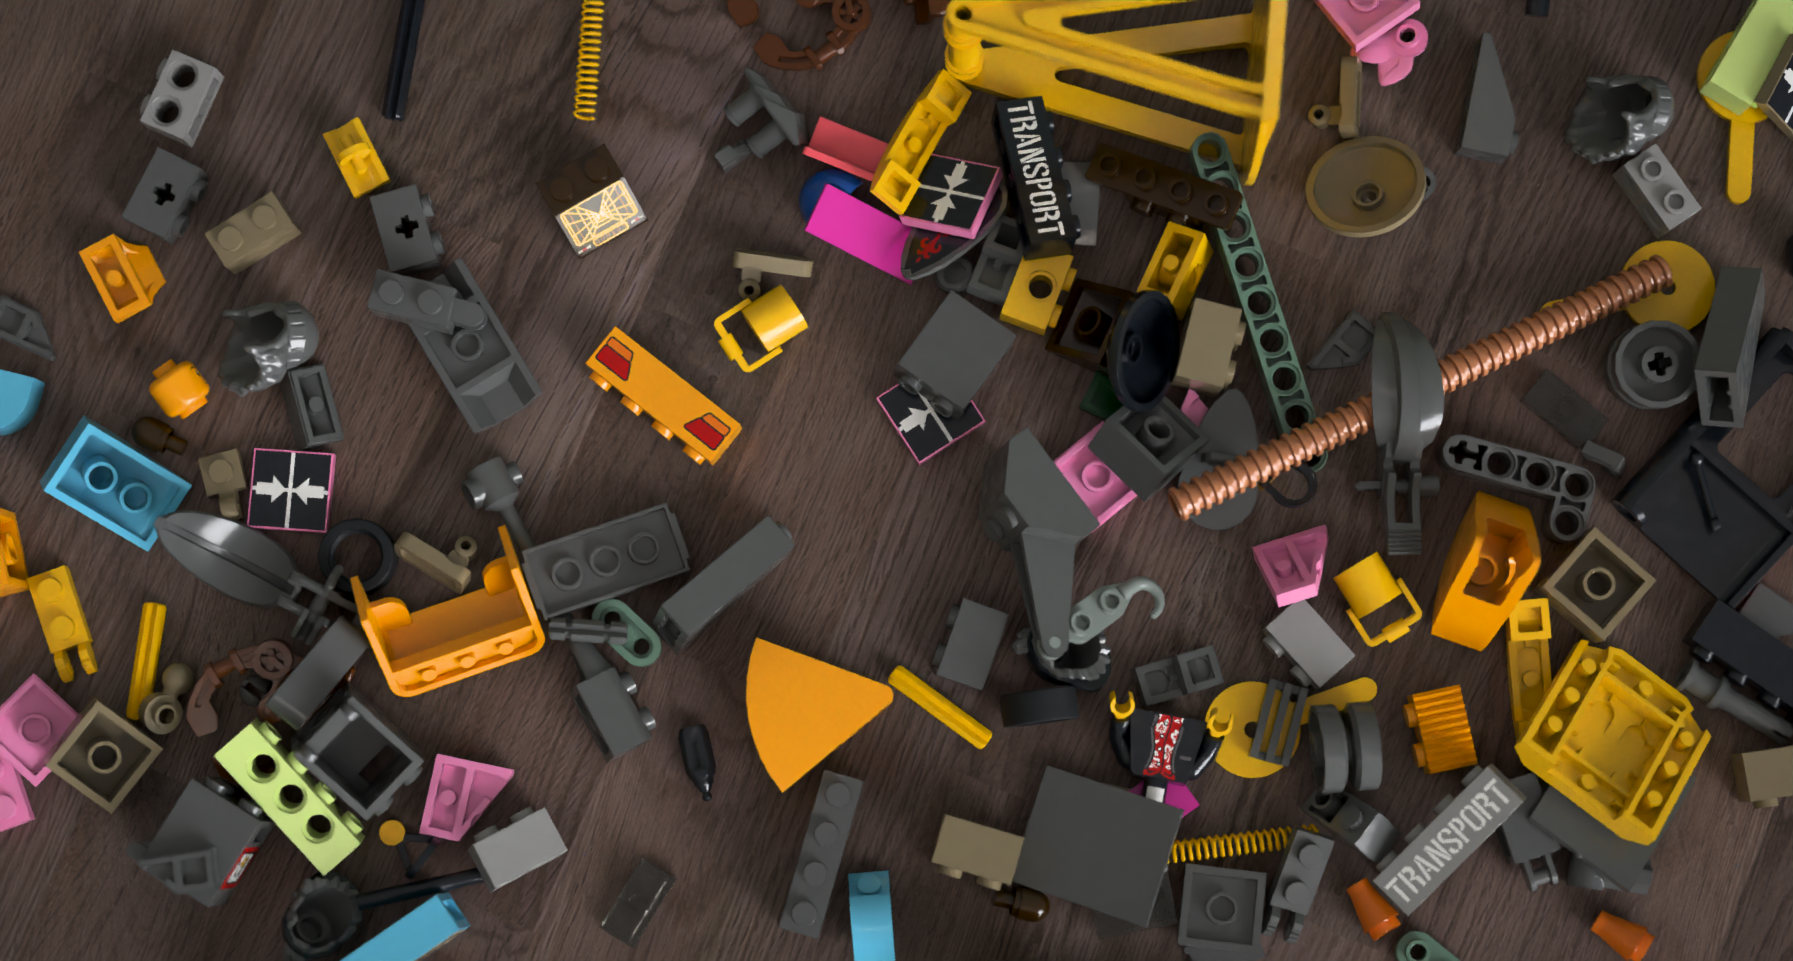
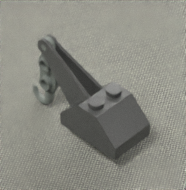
M1028 427L1012 437L984 465L978 519L982 523L985 534L991 541L996 542L1002 550L1012 552L1033 635L1035 651L1042 660L1048 662L1055 661L1067 651L1070 642L1074 644L1088 642L1124 614L1132 596L1138 591H1147L1154 598L1155 606L1150 613L1152 619H1156L1162 613L1165 606L1164 593L1154 580L1145 576H1135L1123 583L1101 586L1071 608L1075 546L1101 524Z

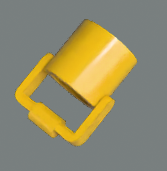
M781 284L751 302L749 297L714 320V328L721 337L718 343L729 360L735 359L739 367L745 372H752L783 351L780 345L808 328L799 309ZM738 311H741L755 336L768 352L751 365H748L742 356L744 352L731 333L728 334L721 323Z
M1378 551L1333 578L1351 607L1346 610L1348 616L1365 643L1370 647L1377 646L1385 640H1388L1389 643L1395 641L1411 631L1408 626L1417 622L1422 617V610L1403 579L1400 577L1395 580ZM1401 593H1404L1415 613L1405 619L1401 617L1381 629L1382 633L1370 639L1359 619L1383 606Z

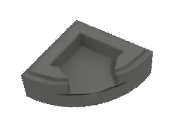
M741 138L732 148L730 145H726L714 153V158L717 166L726 174L751 155L753 151L748 146L746 139Z
M1587 440L1581 451L1584 458L1588 462L1593 461L1604 466L1603 472L1616 479H1622L1627 469L1625 457Z

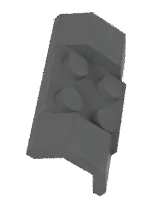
M460 257L444 273L429 282L456 288L463 296L462 300L479 304L487 314L486 325L476 331L455 326L453 334L411 324L408 325L473 433L476 434L499 425L527 408L543 391Z

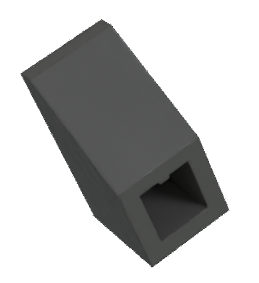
M1316 788L1301 807L1304 813L1347 846L1376 865L1379 864L1401 834L1379 811L1344 789L1339 793L1320 794Z

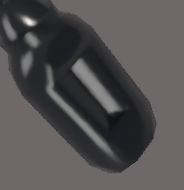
M704 724L680 729L678 740L685 772L688 778L694 782V786L703 793L702 799L710 801L712 799L710 790L714 782L713 777L716 773V763L709 732Z

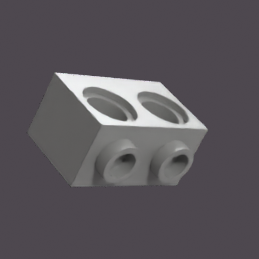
M172 49L169 58H164L156 73L158 82L153 93L148 94L141 104L140 115L142 117L140 122L153 132L193 147L224 76L216 67ZM195 72V79L191 85L179 87V80L183 74ZM177 107L179 109L177 118L173 122L163 123L165 111L169 108Z
M1656 143L1625 163L1612 174L1657 239L1702 209Z

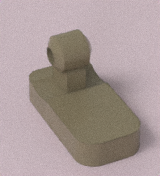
M1342 56L1340 75L1341 105L1329 106L1327 108L1324 105L1318 104L1313 106L1308 114V118L1315 128L1325 129L1328 126L1330 128H1339V133L1343 139L1360 137L1362 63L1359 56Z
M736 248L734 250L732 267L742 268V282L739 286V295L744 300L748 297L751 301L755 300L761 293L760 282L763 272L811 277L814 259ZM746 286H752L754 292L749 293L746 290Z
M403 532L394 544V550L407 563L456 593L462 594L471 581V572L466 567L469 565V561H472L477 555V543L472 537H460L455 543V549L446 557L445 554L414 535Z

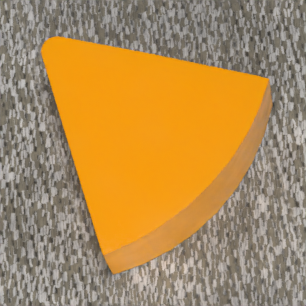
M1478 490L1458 527L1443 565L1432 614V635L1480 652L1488 646L1516 607L1535 576L1541 562L1538 535L1531 512L1527 507Z
M756 637L747 672L746 703L748 720L754 743L764 766L781 792L785 793L888 707L893 701V691L885 684Z

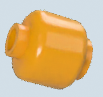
M170 359L152 372L156 380L150 384L149 393L168 417L179 415L183 420L209 402L205 396L209 393L210 387L191 361H182L176 365Z

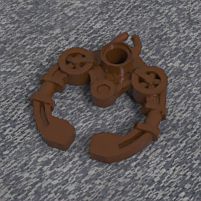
M728 0V12L740 28L755 23L758 20L759 8L755 0ZM795 0L800 7L805 9H811L824 4H833L832 16L837 26L833 32L830 30L826 33L829 41L815 51L809 45L803 51H789L781 38L767 33L756 42L753 48L762 62L772 68L783 71H804L816 68L819 72L824 68L822 64L838 53L840 56L846 53L845 50L854 42L858 34L865 31L871 24L873 12L867 0Z
M274 637L264 640L260 644L248 645L239 649L234 647L228 651V656L214 664L211 661L203 666L205 672L196 683L187 708V722L195 735L200 737L214 733L219 727V712L211 701V696L216 688L218 689L224 685L222 677L236 669L242 675L249 670L248 668L254 667V670L262 678L273 680L272 688L258 704L257 714L263 722L268 721L270 724L284 722V720L266 707L265 703L304 657L295 654L292 647L285 640ZM351 666L303 725L347 680L351 683L356 672L354 666ZM215 757L211 759L221 777L239 784ZM272 761L264 766H257L264 773H272L276 769Z

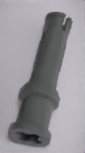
M1693 657L1683 665L1674 681L1673 687L1676 690L1688 691L1703 700V705L1708 709H1716L1717 707L1774 740L1780 746L1787 742L1784 736L1790 738L1793 734L1792 722L1787 721L1731 687V682L1724 675L1717 677L1699 666V661Z

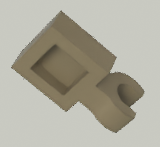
M235 448L199 458L198 462L207 497L210 499L219 497L222 516L234 520L244 519V512L238 492L249 489L240 450Z

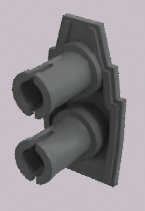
M746 67L744 74L750 82L748 84L749 89L729 105H726L723 110L736 127H740L742 123L762 107H765L769 112L772 120L753 136L746 139L750 149L757 157L763 159L767 153L786 138L794 146H809L810 137L804 113L795 109L786 95L777 91L765 75L754 68Z

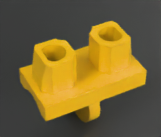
M359 117L352 119L342 127L323 134L355 199L391 182Z

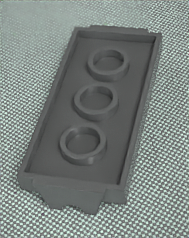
M667 502L521 551L524 563L521 564L534 606L536 609H541L544 621L690 572L687 558H690L675 513L670 514Z

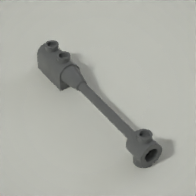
M496 457L466 474L467 479L461 481V489L471 508L477 510L483 507L485 511L499 512L520 552L535 547L530 534L513 505L520 494L517 485L524 482L517 464L512 461L505 465L502 457ZM572 612L559 616L560 618H567V621L571 622L572 619H575ZM567 638L571 644L569 648L582 681L569 694L606 762L609 763L651 740L653 737L650 730L656 727V722L646 706L637 709L630 695L636 693L637 688L631 675L627 671L618 674L616 668L608 663L593 643L571 641V638Z

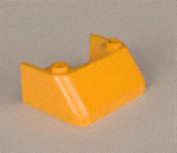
M506 525L498 527L506 556L491 561L483 569L482 578L485 588L419 611L409 613L406 604L395 597H386L369 602L358 575L350 578L361 624L389 687L394 694L401 697H412L533 655L543 647L545 643L544 632Z

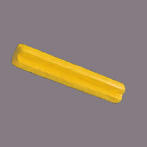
M145 602L142 608L126 709V717L132 720H139L138 709L142 700L149 694L154 693L167 610L166 605L161 603Z
M898 665L888 677L889 684L977 749H983L991 739L992 732L905 667Z

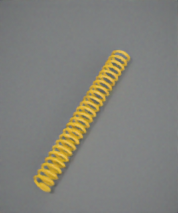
M583 0L584 3L581 5L584 9L581 12L583 18L580 20L582 26L579 28L582 33L579 35L581 41L578 43L581 48L577 51L581 56L577 58L579 64L576 68L579 71L576 73V76L579 79L575 81L578 87L574 89L577 93L574 99L577 102L573 104L576 109L573 111V115L582 120L594 121V116L587 117L577 113H595V109L581 108L577 105H596L595 101L581 100L578 97L595 98L597 97L595 93H584L579 91V89L596 90L598 87L595 85H583L579 82H597L599 80L595 77H583L580 74L597 75L599 72L593 69L585 70L580 67H598L600 65L597 62H585L581 59L598 60L601 57L597 54H584L581 51L599 52L601 50L599 47L584 46L582 44H600L601 41L599 39H586L583 36L600 37L602 34L598 31H586L583 28L601 29L603 27L601 24L586 23L584 21H602L603 18L601 16H588L584 13L602 14L604 12L602 9L588 8L585 5L603 6L604 2Z
M1312 823L1308 827L1304 824L1301 826V828L1308 830L1313 828L1314 832L1319 833V828H1316ZM1289 826L1285 830L1279 827L1277 831L1271 828L1269 832L1263 829L1261 833L1255 830L1253 834L1247 831L1245 835L1239 832L1237 836L1231 833L1229 837L1223 834L1221 838L1215 835L1213 839L1208 835L1206 839L1200 836L1198 840L1192 837L1190 841L1184 838L1182 842L1176 839L1172 847L1173 862L1177 863V844L1181 854V861L1185 862V843L1188 849L1189 860L1193 861L1192 845L1194 843L1197 859L1200 861L1201 842L1204 847L1205 858L1208 860V841L1211 843L1212 854L1216 859V840L1219 842L1220 854L1224 858V839H1226L1229 856L1232 857V838H1234L1236 844V853L1240 856V836L1244 843V852L1248 855V835L1252 843V852L1256 854V834L1260 842V851L1264 853V833L1267 838L1268 850L1272 852V832L1275 837L1276 850L1280 851V831L1283 836L1285 849L1288 842L1287 832L1289 831L1291 834L1292 829Z

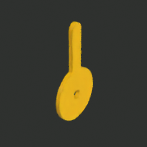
M1734 31L1717 38L1702 54L1696 74L1698 90L1702 87ZM1700 93L1704 103L1713 113L1729 121L1725 195L1729 202L1736 205L1742 204L1751 195L1755 123L1767 119L1768 116L1759 106L1756 109L1750 106L1738 116Z
M1667 240L1645 245L1627 260L1622 270L1627 271L1628 267L1632 265L1638 266L1639 262L1645 259L1649 260V257L1657 254L1666 260L1671 269L1674 291L1671 295H1665L1661 291L1655 294L1651 293L1649 297L1645 299L1640 298L1639 302L1629 303L1628 307L1624 309L1619 308L1618 311L1625 310L1627 315L1637 325L1651 320L1670 321L1684 327L1687 331L1698 325L1711 309L1715 294V280L1709 264L1699 252L1681 242ZM1564 299L1547 302L1541 307L1540 312L1547 306L1552 307L1553 303L1557 301L1563 302Z
M1362 677L1307 697L1300 725L1308 723L1309 710L1312 705L1334 704L1339 711H1342L1348 702L1372 700L1377 694L1376 683L1368 677ZM1249 681L1228 687L1212 701L1205 715L1204 721L1207 722V728H1209V717L1213 708H1218L1215 718L1218 723L1228 722L1230 714L1233 713L1232 730L1225 735L1215 761L1226 771L1240 777H1265L1284 767L1248 757L1253 738L1245 734L1244 728L1249 722L1257 724L1267 686L1266 683ZM1275 689L1259 750L1261 752H1267L1282 695L1280 690ZM1290 700L1275 753L1279 757L1282 755L1295 702ZM1300 725L1291 758L1296 752L1299 744L1301 732Z

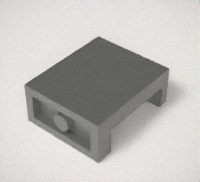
M951 290L898 362L894 376L898 378L899 385L907 392L914 395L919 393L931 401L930 405L936 412L944 417L949 418L952 416L959 420L994 368L1009 352L1017 335Z

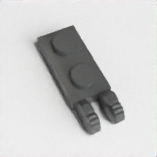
M1294 825L1266 898L1268 904L1262 918V935L1272 936L1280 919L1281 908L1291 911L1284 928L1283 939L1288 943H1296L1304 925V915H1308L1335 843L1332 837Z

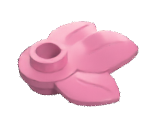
M1404 19L1359 51L1355 52L1352 48L1350 55L1359 56L1361 62L1378 64L1380 85H1391L1405 78L1411 72L1414 57L1421 54L1427 47L1428 32L1420 21ZM1406 32H1413L1415 38L1411 42H1403L1401 40L1402 35Z

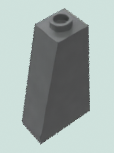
M1721 267L1694 369L1702 425L1743 428L1765 302L1762 268Z
M768 515L663 603L650 626L678 655L790 554L795 544L791 541L792 535L781 522H774Z

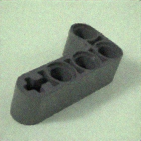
M1458 434L1452 436L1438 447L1436 451L1437 464L1442 471L1448 474L1546 500L1541 529L1548 541L1554 544H1564L1577 539L1583 534L1596 486L1594 476L1589 470L1581 466L1468 435ZM1459 446V453L1461 455L1473 457L1479 451L1480 454L1476 460L1464 458L1455 463V455L1449 453V451ZM1490 455H1495L1502 459L1504 463L1502 475H1495L1488 469L1487 460ZM1528 466H1535L1542 472L1543 481L1540 486H1535L1527 480L1526 470ZM1568 476L1578 479L1581 484V493L1578 497L1572 496L1566 491L1565 481ZM1558 515H1564L1571 521L1572 530L1569 535H1563L1556 529L1555 520Z

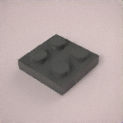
M1186 863L1177 945L1259 955L1267 873Z

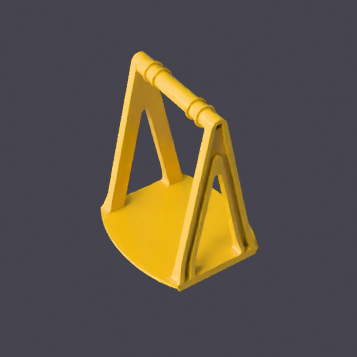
M952 0L948 5L947 13L943 20L944 38L948 43L944 53L945 67L952 77L966 87L1009 100L1042 96L1045 110H1051L1052 113L1189 153L1191 145L1198 136L1209 132L1219 134L1228 145L1234 167L1239 172L1241 184L1252 186L1257 178L1263 153L1279 118L1287 0H1254L1252 12L1248 14L1090 35L1064 28L1060 22L1065 17L1190 0ZM983 39L1003 46L983 49L980 42ZM1245 48L1249 54L1247 81L1224 76L1164 57L1220 49ZM1080 68L1244 117L1243 133L1239 135L1060 82L1056 79L1055 74L1062 70ZM1202 144L1198 147V155L1212 161L1217 160L1218 152L1214 146Z

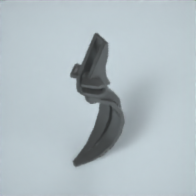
M1382 312L1376 323L1374 333L1372 411L1375 438L1378 446L1376 451V481H1358L1355 483L1354 488L1359 492H1373L1374 489H1377L1388 555H1422L1420 497H1437L1440 484L1438 475H1422L1420 460L1422 459L1423 449L1433 442L1441 425L1445 398L1441 370L1432 346L1422 331L1412 322L1403 319L1398 312ZM1393 464H1403V476L1401 478H1396ZM1395 494H1402V498L1405 499L1408 523H1396Z
M194 510L175 511L157 517L154 527L159 541L166 552L181 567L206 585L243 604L266 609L281 606L299 615L300 617L290 634L294 638H298L311 645L320 627L330 628L334 621L323 616L330 601L356 613L351 623L366 635L360 621L357 605L332 590L343 573L341 565L334 566L327 581L322 585L300 573L295 558L279 542L237 520L214 513ZM303 587L316 593L309 607L296 602ZM370 644L367 648L373 650V648H372V646H371V644Z

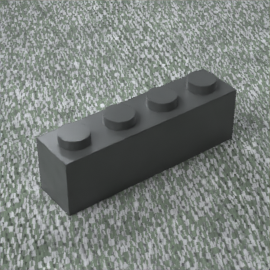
M824 770L779 928L819 939L864 781Z

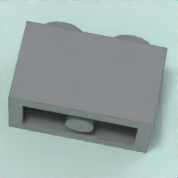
M1305 599L1287 605L1261 629L1266 635L1262 640L1263 643L1277 658L1282 655L1286 657L1294 666L1290 669L1291 674L1305 688L1309 685L1314 689L1321 688L1356 656Z
M531 806L511 816L512 824L498 831L496 825H493L474 836L477 843L473 844L468 849V852L490 893L552 861L567 851L545 807L536 812L533 811Z

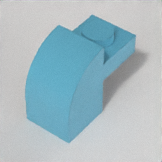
M0 369V436L13 434L30 423L38 410L45 386L44 382L34 377Z
M889 871L848 874L854 961H895Z

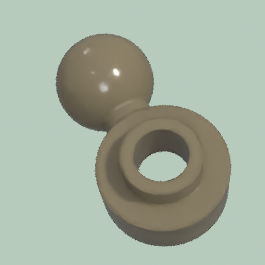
M184 663L169 665L162 675L164 690L151 693L142 700L138 709V718L143 727L156 734H167L178 727L182 719L183 710L177 698L179 695L187 693L195 682L194 672L188 665ZM167 708V717L164 720L160 721V712L163 709Z

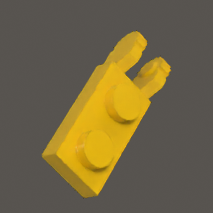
M63 565L27 578L36 611L50 653L54 655V662L61 680L64 683L74 680V670L67 650L78 647L81 665L86 673L90 675L97 672L98 665L90 643L93 642L68 566Z

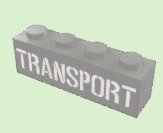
M1492 763L1484 770L1477 765L1461 781L1466 788L1456 798L1449 793L1432 810L1437 817L1427 827L1420 822L1404 838L1409 845L1399 855L1392 850L1376 866L1381 873L1373 882L1407 916L1527 799Z

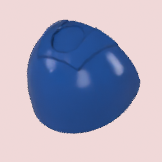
M827 168L815 172L805 181L799 194V209L806 223L808 222L825 183L851 195L864 182L854 174L839 168Z

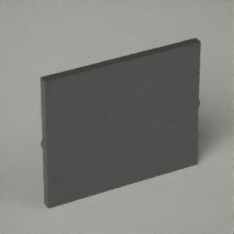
M1046 765L1030 818L1026 821L1027 828L1012 882L1147 927L1164 873L1168 871L1167 863L1184 810Z
M1692 774L1690 775L1656 840L1647 846L1622 839L1550 784L1546 787L1527 819L1574 853L1576 858L1582 859L1627 893L1631 890L1697 778Z

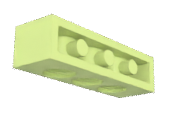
M256 717L224 745L214 757L321 874L325 876L362 843L365 836L361 831L364 827L350 811L343 813L334 803L337 798L333 791L322 781L316 783L306 772L308 768L294 757L293 751L289 753L280 744L279 741L282 737L275 727L268 721L261 723ZM261 754L272 757L276 764L275 771L272 773L260 771L256 765V757ZM289 784L298 786L303 792V801L299 803L289 802L283 794L284 786ZM314 815L327 817L331 824L330 831L325 833L315 831L311 826V817Z

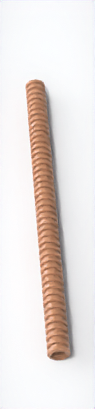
M1655 254L1649 257V260L1645 259L1639 262L1638 266L1632 265L1628 267L1627 271L1622 270L1618 272L1617 276H1609L1606 281L1601 280L1595 286L1591 285L1585 288L1584 292L1581 290L1576 292L1574 297L1568 296L1564 298L1563 302L1557 301L1553 303L1552 307L1547 306L1542 309V312L1537 311L1531 314V318L1526 316L1520 320V323L1514 322L1510 324L1509 328L1499 329L1498 334L1493 332L1488 335L1487 339L1483 337L1477 340L1476 344L1470 343L1466 345V350L1460 348L1455 351V355L1450 353L1444 356V360L1437 359L1442 375L1444 395L1445 391L1448 393L1453 392L1456 386L1461 388L1466 385L1467 381L1473 382L1477 380L1478 375L1484 377L1488 375L1489 370L1494 372L1499 369L1500 365L1504 367L1510 364L1511 360L1517 361L1521 359V355L1527 356L1531 354L1532 349L1535 351L1542 349L1543 344L1546 346L1550 345L1554 339L1560 340L1564 338L1565 334H1573L1576 329L1581 330L1586 327V324L1591 325L1595 323L1597 318L1600 320L1604 319L1608 313L1614 314L1618 312L1619 308L1624 309L1628 307L1629 303H1637L1640 301V298L1645 299L1651 293L1655 294L1661 291V288L1670 287L1673 282V276L1668 263L1661 256ZM1372 391L1368 392L1367 398L1362 395L1357 398L1356 403L1350 401L1346 403L1345 408L1342 406L1335 408L1334 414L1329 411L1324 414L1323 419L1317 417L1313 419L1312 424L1308 422L1302 424L1301 430L1296 427L1290 431V435L1283 433L1279 436V440L1275 438L1269 440L1268 446L1261 444L1257 446V451L1253 449L1246 451L1245 457L1240 454L1235 457L1234 462L1231 460L1225 461L1224 467L1219 465L1213 467L1212 473L1207 470L1201 473V478L1197 476L1190 478L1189 484L1184 481L1179 484L1178 489L1175 487L1169 488L1167 497L1175 515L1182 521H1186L1191 513L1196 516L1201 513L1202 508L1204 510L1211 509L1212 503L1216 505L1223 503L1224 497L1229 500L1234 497L1235 492L1238 494L1244 493L1245 487L1250 489L1256 487L1257 481L1264 483L1268 481V476L1272 478L1279 476L1280 470L1283 473L1289 471L1290 465L1298 467L1301 465V460L1305 462L1312 460L1313 454L1318 457L1323 454L1324 449L1331 451L1334 449L1335 444L1338 446L1345 444L1346 438L1351 441L1357 437V433L1364 435L1368 432V428L1374 430Z

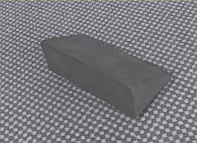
M318 364L286 370L284 378L279 384L297 450L307 451L344 440L325 365Z

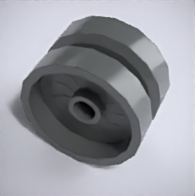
M1651 320L1625 329L1611 341L1604 356V377L1609 390L1621 403L1637 410H1657L1681 403L1697 388L1694 369L1700 347L1697 340L1684 327L1670 321ZM1654 361L1656 363V370L1650 371L1648 362Z
M1371 701L1348 702L1342 712V716L1334 704L1312 705L1308 715V745L1312 775L1318 793L1342 792L1347 779L1354 790L1357 791L1379 789L1382 778V748L1378 720Z

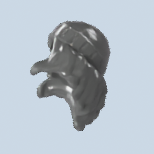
M1630 74L1618 77L1606 76L1603 78L1587 76L1585 78L1587 85L1586 95L1582 97L1580 103L1573 109L1574 117L1570 120L1569 126L1565 130V143L1572 146L1573 153L1582 155L1591 164L1602 161H1614L1627 155H1635L1646 142L1659 137L1670 127L1675 112L1672 91L1665 81L1654 76Z
M296 301L265 302L242 309L224 310L222 316L232 320L235 327L233 328L232 335L227 340L228 349L224 352L223 360L218 365L219 371L217 375L222 379L221 386L227 388L228 391L237 393L240 397H244L249 392H259L281 382L286 370L295 368L309 360L318 347L319 330L313 315Z

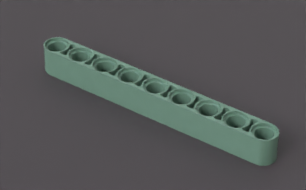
M1213 132L1204 133L1198 136L1189 149L1188 159L1194 176L1211 182H1224L1229 188L1239 191L1243 195L1242 203L1234 218L1242 226L1243 232L1241 237L1230 238L1222 229L1211 225L1210 228L1236 307L1243 309L1240 319L1246 322L1245 334L1278 435L1280 436L1283 433L1290 435V431L1294 428H1291L1285 420V414L1289 407H1296L1302 411L1304 423L1312 424L1313 419L1317 417L1228 145L1219 134ZM1202 144L1214 146L1218 152L1217 160L1214 162L1203 161L1198 155V147ZM1245 256L1253 261L1255 270L1252 276H1243L1237 272L1235 262L1238 257ZM1251 294H1259L1265 298L1267 309L1264 314H1255L1249 309L1248 298ZM1269 331L1277 335L1280 345L1276 352H1267L1262 348L1260 338L1263 332ZM1276 370H1286L1290 374L1292 383L1288 390L1283 391L1275 387L1273 374ZM1324 449L1323 454L1318 456L1316 462L1310 467L1313 472L1322 469L1326 464L1328 458L1327 450ZM1290 466V468L1294 470L1296 473H1300L1292 466Z

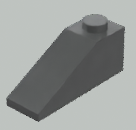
M1483 32L1475 45L1454 155L1501 165L1509 154L1514 155L1518 144L1519 131L1514 130L1516 117L1492 34Z

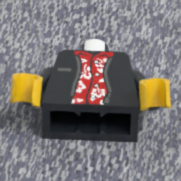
M1112 691L1109 695L1112 711L1110 715L1109 742L1120 766L1127 769L1128 777L1144 780L1143 797L1164 804L1168 784L1184 786L1187 781L1197 780L1215 761L1225 735L1232 730L1233 713L1230 714L1228 722L1218 723L1215 720L1218 708L1211 710L1208 723L1209 728H1207L1206 721L1135 708L1131 691L1128 693L1129 699L1126 703L1117 704L1115 691Z

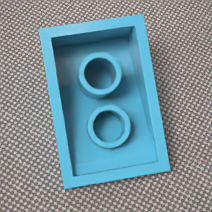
M83 415L39 481L43 491L147 552L158 538L154 527L157 517L175 512L192 487L191 483L85 415Z

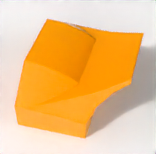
M114 233L78 252L110 315L116 323H120L151 306L154 295L166 283L147 245L127 243Z

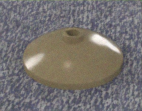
M1384 136L1352 138L1332 147L1314 164L1306 183L1307 202L1315 219L1326 229L1347 237H1372L1397 228L1416 212L1426 191L1425 171L1418 155L1406 144Z

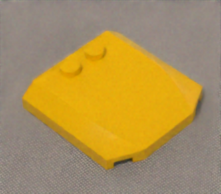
M1581 639L1573 645L1514 747L1524 766L1619 837L1647 846L1656 840L1712 736L1707 729L1701 731L1690 714L1694 708L1687 697L1624 650L1611 646L1607 649L1588 646L1589 641Z

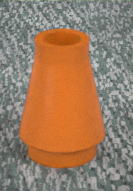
M1367 878L1360 880L1346 890L1352 900L1364 935L1369 933L1373 941L1401 925L1396 917L1399 913L1370 884Z
M1604 910L1600 911L1590 928V931L1597 934L1625 961H1629V959L1641 961L1655 938L1654 935L1647 932L1648 927L1609 914Z

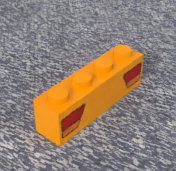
M616 326L585 363L592 371L589 378L606 392L613 387L622 394L623 398L619 401L636 416H639L642 411L655 420L651 425L655 431L668 441L673 436L678 438L686 445L682 451L699 465L706 460L713 466L742 430L740 423Z

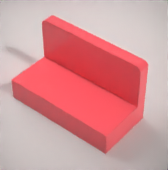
M820 116L809 146L804 147L802 154L872 182L880 159L889 143Z

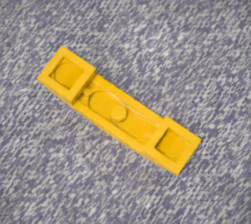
M944 68L938 71L907 112L886 147L873 176L870 192L898 215L904 214L921 182L917 179L945 129L957 121L972 94L969 89L952 77Z
M1548 598L1519 600L1514 610L1506 619L1507 672L1516 742L1552 683L1548 638H1552Z

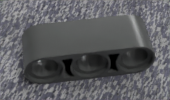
M340 615L265 703V706L297 731L370 645L367 635Z

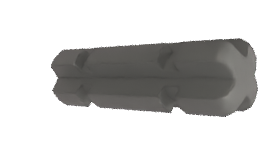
M552 617L549 620L548 636L552 640L565 641V638H571V641L604 643V640H607L610 644L623 645L627 642L628 626L625 622L611 621V624H605V621L572 619L571 622L567 621V618Z

